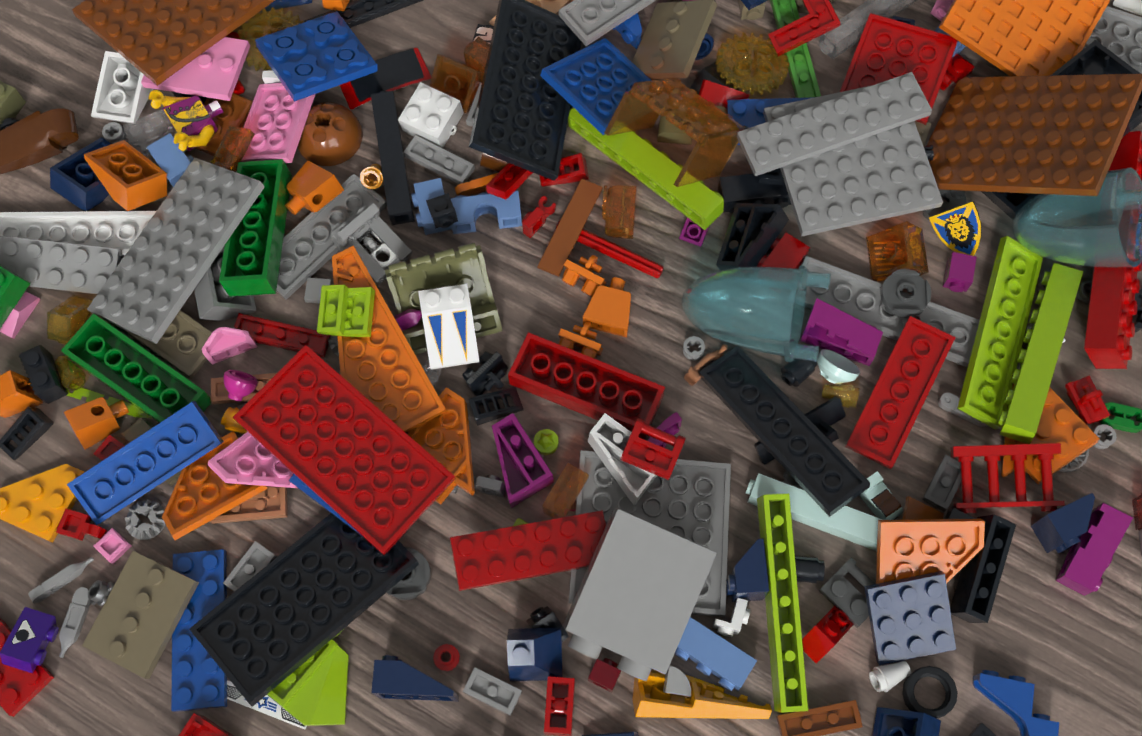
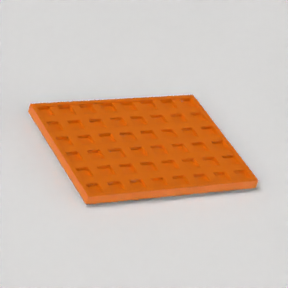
M954 0L939 28L1009 76H1050L1083 50L1110 0Z

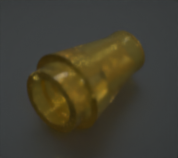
M67 356L58 357L54 364L57 367L62 386L71 391L83 387L86 382L85 373Z
M825 383L822 398L830 400L837 396L841 399L844 407L848 409L850 407L856 408L860 388H856L854 385Z

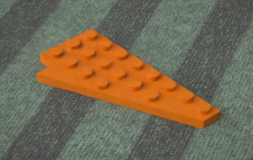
M354 245L333 255L334 285H346L348 288L372 287L375 290L371 337L337 336L340 375L405 433L446 412V408Z

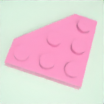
M248 432L208 461V466L225 483L297 488L289 481L293 473Z

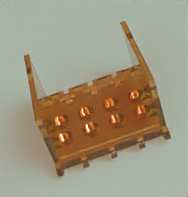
M663 78L634 83L631 90L624 93L604 134L610 136L653 128L659 115L665 116L666 120L680 130H685L688 136L698 142L674 183L676 187L719 176L739 142L737 132L748 129V127L739 124L732 119L733 117L730 114H725L715 107L713 102H708L698 95L696 90L690 89L681 83L680 79Z

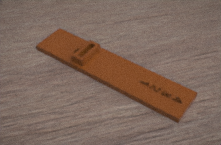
M581 179L537 266L538 269L558 277L560 276L564 268L563 265L569 258L603 187Z

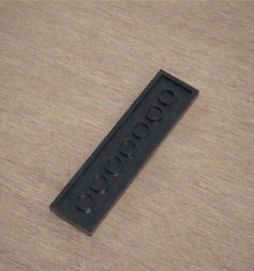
M736 346L699 372L701 379L829 517L870 487V482L739 346Z

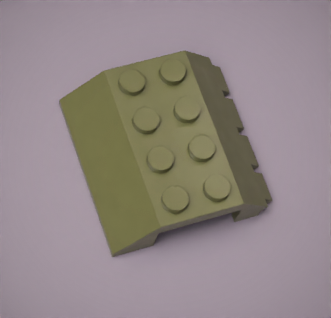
M475 243L458 247L459 251L454 252L453 248L434 253L435 257L432 258L426 255L411 259L410 264H406L403 261L388 265L389 269L385 270L398 314L409 309L421 310L418 291L467 284L476 338L503 331L480 245L476 246ZM421 318L415 326L403 330V334L415 355L428 351L423 319Z

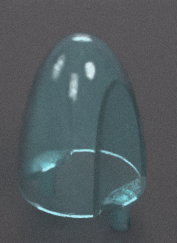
M1133 168L1110 170L1106 175L1098 196L1039 194L1028 201L1014 217L1012 223L1014 236L1026 249L1050 260L1090 267H1136L1142 262L1141 178Z
M800 266L799 269L742 267L719 270L695 280L688 286L683 293L682 308L687 318L698 329L713 338L744 348L785 356L786 362L792 363L794 359L817 362L819 346L799 344L805 312L807 286L829 290L831 274L809 272L806 266Z

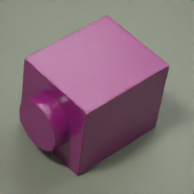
M952 252L946 263L943 287L949 288L954 292H967L973 283L977 257Z

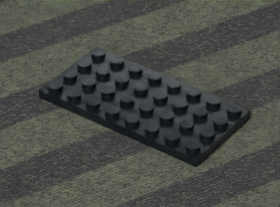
M499 0L469 147L553 181L559 174L571 105L540 74L543 68L580 51L582 43L559 15L525 0Z
M330 513L189 630L246 701L253 707L416 568L419 563L399 540L383 555L364 537Z

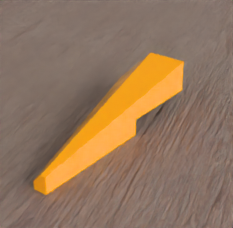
M654 669L651 670L647 681L634 678L632 700L635 717L769 719L772 712L770 704L766 703L764 706L751 703L748 701V696L742 694L737 698L724 693L725 688L686 675L691 686V697L663 692L665 674Z

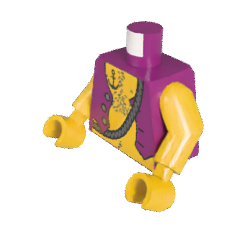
M158 90L150 92L151 106L154 109L160 108L161 104L164 106L162 109L177 132L173 143H179L178 148L181 151L187 149L189 152L195 147L206 146L214 133L217 132L218 128L212 118L223 113L217 100L204 106L198 96L172 97L164 96Z

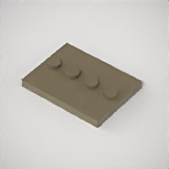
M693 0L657 3L632 63L650 79L688 78L716 10V2L714 0Z
M132 551L82 646L145 679H150L199 582L138 552Z

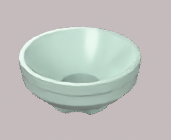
M820 350L817 363L820 375L825 377L826 380L833 384L841 385L842 383L854 381L859 376L860 369L852 361L834 351Z

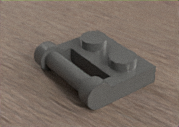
M851 557L824 584L819 592L839 610L845 612L849 620L858 628L869 617L867 600L844 576L849 572L863 586L874 585L875 583L855 565L857 562Z

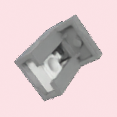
M366 203L362 207H355L345 222L339 221L331 229V240L341 251L354 245L378 287L387 279L385 270L389 269L388 265L406 262L411 258L412 251L380 218V209L374 203L370 206ZM371 234V235L375 238V240H376L377 242L375 243V242L372 240L373 238H370V237H367V236H369V235ZM361 241L364 242L363 245L366 246V249L368 248L370 250L369 252H371V254H369L363 248V246L360 244ZM380 253H385L389 256V260L380 262L376 256Z

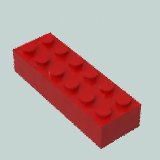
M529 332L508 373L509 384L598 421L606 413L631 432L638 418L645 420V424L652 425L665 391V387ZM640 433L639 437L646 439L647 435Z

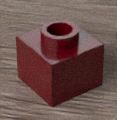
M604 658L603 661L597 659L588 677V681L612 693L620 677L621 670L617 668L618 664L608 658Z

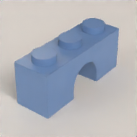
M515 191L507 200L489 193H480L476 196L468 197L459 195L451 198L458 222L451 225L453 234L476 232V220L483 214L496 216L499 229L522 226L518 191Z

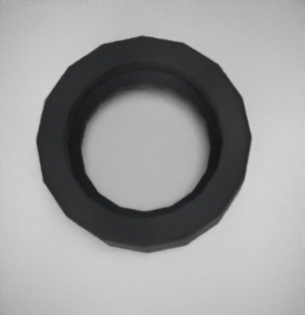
M933 666L919 668L911 673L903 684V699L910 711L925 713L937 719L951 712L957 702L958 691L956 684L951 676L941 668ZM932 677L943 685L945 700L938 708H924L917 702L914 688L917 681L921 678Z

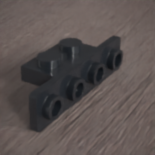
M835 396L804 414L831 442L839 439L837 431L831 425L846 416L841 399ZM759 441L755 443L754 446L762 464L765 465L775 459Z

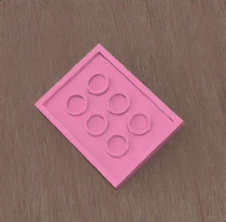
M224 37L158 86L145 75L141 83L144 88L230 101L250 44L247 40Z
M282 83L259 84L232 161L236 165H238V162L283 159L285 163H292L315 94L294 102Z

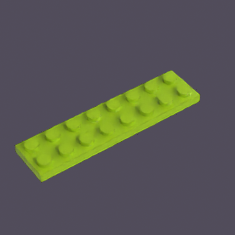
M1009 236L1000 238L957 409L995 430L1002 428V425L998 424L1002 410L1007 411L1008 404H1005L1004 401L1008 390H1012L1013 383H1011V378L1015 368L1017 369V359L1022 348L1043 257Z

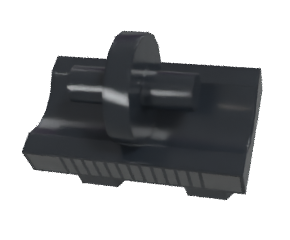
M485 351L479 358L481 367L477 371L473 368H468L462 374L474 396L482 395L493 386L499 390L504 386L500 379L505 375L504 372L508 369V366L503 361L502 355L497 351L494 354Z

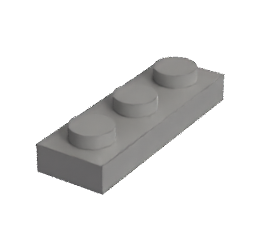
M417 135L414 136L403 152L406 158L457 184L467 182L475 170L474 164Z

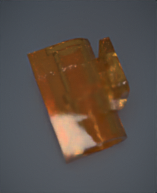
M604 185L602 218L605 220L604 232L607 236L633 239L636 186L615 185L608 188V185Z

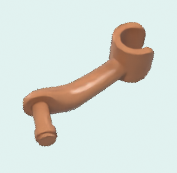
M723 344L720 350L706 354L694 367L691 366L688 373L683 378L691 386L695 385L701 378L698 371L710 361L722 357L728 346Z

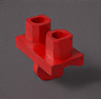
M1090 375L1065 385L1068 392L1067 395L1073 401L1079 413V418L1086 425L1110 416L1101 398L1103 393L1101 390L1096 389Z

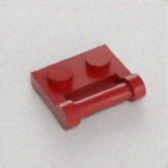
M638 418L620 460L669 480L686 438L681 435L678 437L645 424V420ZM640 433L645 434L674 448L672 451L640 438L639 435Z

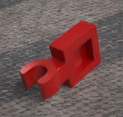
M956 54L950 61L940 89L945 91L952 82L957 84L958 80L968 77L975 66Z
M542 196L538 202L539 207L533 212H528L522 220L523 233L529 238L546 223L545 219L556 211L555 203L550 207L544 206L547 202L546 196Z
M65 508L56 533L83 541L85 534L101 539L107 533V530L90 524L91 517L89 515Z

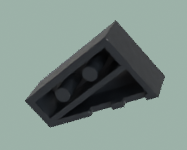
M736 203L716 263L726 279L748 280L762 257L765 256L789 221L780 205Z

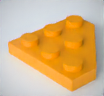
M63 464L0 488V520L53 543L58 535L56 530L65 508L72 510L77 501V498L67 484L85 472L68 464Z

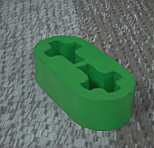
M1114 402L1105 404L1107 410H1110L1111 415L1115 417L1112 419L1108 417L1098 421L1101 425H1108L1113 429L1130 433H1137L1142 430L1141 409ZM1136 416V421H1139L1140 423L1134 425V421L1130 418Z

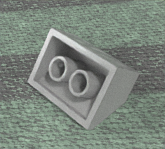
M224 247L194 289L200 319L223 321L235 318L239 313L250 314L256 311L253 295L229 296L219 282Z

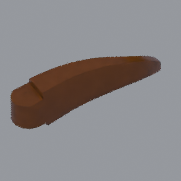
M64 108L52 109L44 113L36 111L1 130L0 174L25 168L63 153V147L78 141L79 135L75 113Z

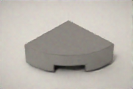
M669 666L665 675L663 692L691 697V686L688 678L678 668Z

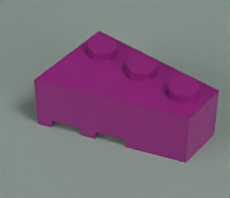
M816 298L800 342L820 349L834 351L848 359L870 366L877 352L883 332Z
M514 413L492 425L510 507L513 508L554 483L553 474Z
M1105 503L1094 508L1087 532L1079 536L1081 542L1069 549L1055 581L1084 596L1094 591L1096 592L1103 582L1102 575L1110 565L1113 555L1133 517Z

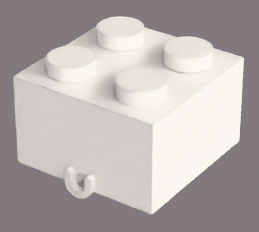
M420 82L398 121L403 132L413 137L417 135L444 148L449 137L456 133V126L464 111L460 100Z

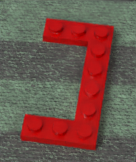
M802 0L808 15L768 34L778 56L841 26L840 20L829 0Z

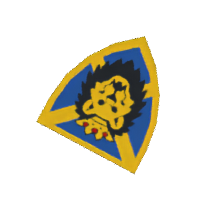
M974 201L929 217L939 239L948 248L957 253L975 255L979 248L982 232L981 220Z

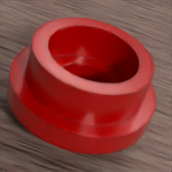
M444 644L435 650L433 660L436 667L440 670L451 671L459 664L460 654L453 645ZM444 653L451 654V659L448 662L442 661Z

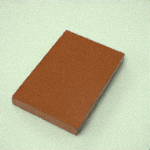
M234 93L230 101L207 97L203 105L206 106L217 100L223 113L212 118L218 130L214 133L208 144L195 147V149L223 160L244 126L253 103L252 100Z

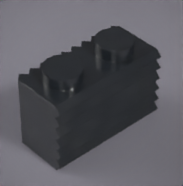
M38 345L19 355L23 363L22 366H24V370L28 375L27 378L30 379V386L33 387L34 394L42 401L50 404L68 394L54 358L46 348Z

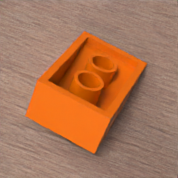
M125 140L84 154V159L112 199L126 211L136 209L167 196V173Z

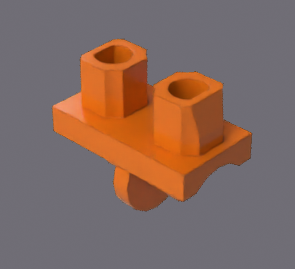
M592 255L589 260L584 257L580 258L579 263L584 265V268L568 259L563 265L566 270L562 281L574 287L579 277L584 278L586 282L581 291L593 297L599 285L606 286L607 284L604 278L592 273V270L600 273L603 268L596 264L598 257Z
M585 322L583 327L574 325L573 331L579 333L580 336L562 328L558 334L560 338L559 345L572 350L574 346L582 348V354L594 359L597 355H601L603 348H601L602 344L587 339L589 337L595 340L597 337V333L590 330L591 323Z

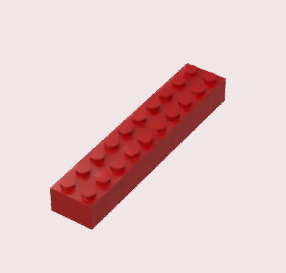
M1141 131L1129 132L1121 139L1105 178L1084 349L1096 369H1127V362L1132 359L1130 338L1135 335V325L1132 323L1133 315L1137 314L1135 293H1139L1140 290L1137 273L1142 270V258L1139 257L1140 250H1142Z

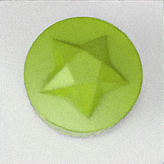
M543 429L536 433L534 446L540 454L550 455L557 450L559 440L554 431Z

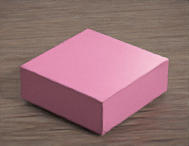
M111 528L94 545L111 564H114L132 546L114 528Z

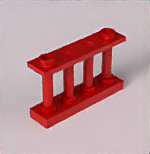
M1061 443L953 446L950 448L951 458L958 457V462L961 463L963 503H954V508H960L961 512L977 513L976 508L1032 506H1041V511H1055L1057 506H1065L1064 501H1054L1051 460L1054 459V455L1061 454ZM1027 455H1037L1038 460H1040L1043 501H1027L1024 460H1027ZM1000 456H1011V461H1014L1016 502H1000L998 476ZM974 457H984V461H987L989 502L973 503L971 462H974Z

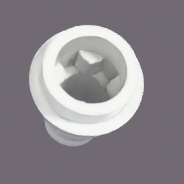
M904 660L898 663L877 666L869 673V679L877 692H888L904 678L910 676L911 669Z

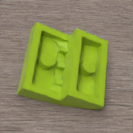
M322 285L317 333L345 337H371L375 290L372 287L348 288L346 285Z

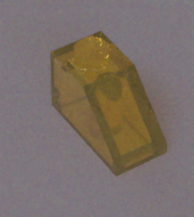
M73 295L47 312L48 339L58 341L60 344H67L90 318L92 313L87 308L93 300Z

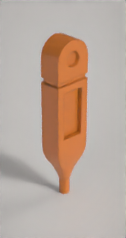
M498 173L457 185L455 187L456 195L468 197L486 192V185Z

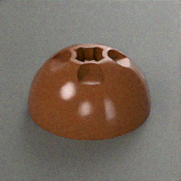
M332 102L316 104L310 109L297 148L306 160L316 165L335 166L349 160L358 151L363 138L361 124L354 113L343 105Z

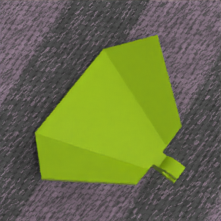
M331 639L267 695L304 726L345 725L349 655Z

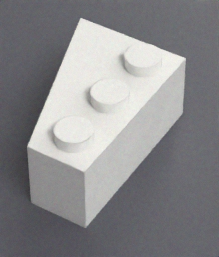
M604 413L590 431L588 443L635 506L657 475L620 460L632 432Z

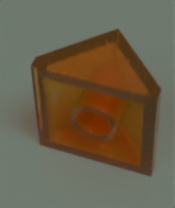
M438 54L430 87L460 100L463 111L467 114L471 109L479 84L482 83L480 70Z

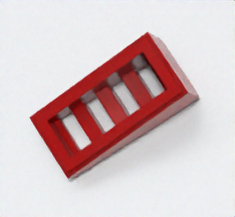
M578 153L561 158V175L554 181L539 175L541 186L580 182L581 179L588 180L587 164L583 154ZM576 165H579L578 171L575 170ZM566 167H569L570 173H566Z

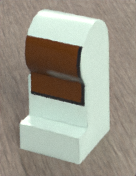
M878 471L868 477L867 480L870 482V487L859 496L875 516L883 520H894L903 513L901 504L892 496L890 490L883 483L884 479Z

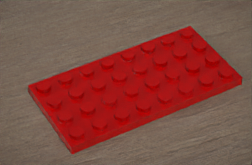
M307 345L233 416V419L383 555L391 549L456 479L450 471Z

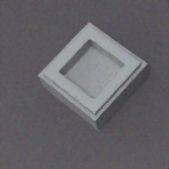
M307 278L305 302L320 304L322 285H332V280Z

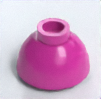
M228 370L224 372V385L229 392L228 398L232 400L242 401L243 397L251 394L259 383L254 376L242 371Z

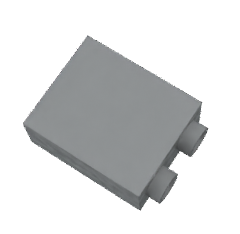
M613 509L563 623L564 629L573 633L568 647L594 659H598L602 647L622 655L617 668L643 681H647L652 669L666 675L717 553L620 509Z

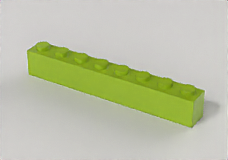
M574 107L569 111L568 126L703 230H706L724 212V199L720 193L710 190L700 178H694L687 172L685 167L674 163L665 152L654 148L649 140L639 137L630 126L621 125L602 135Z
M1057 263L1053 264L1050 272L1045 271L1041 284L1045 285L1044 290H1039L1035 301L1036 304H1039L1038 310L1033 309L1029 320L1033 327L1032 329H1027L1023 339L1027 346L1026 349L1021 348L1017 362L1021 363L1020 369L1015 368L1011 378V383L1015 385L1013 390H1008L1004 401L1005 404H1008L1007 411L1002 410L998 424L1002 425L999 435L1026 444L1032 442L1039 425L1083 271Z
M789 494L762 495L757 498L760 539H764L769 592L765 596L774 711L781 713L808 711Z

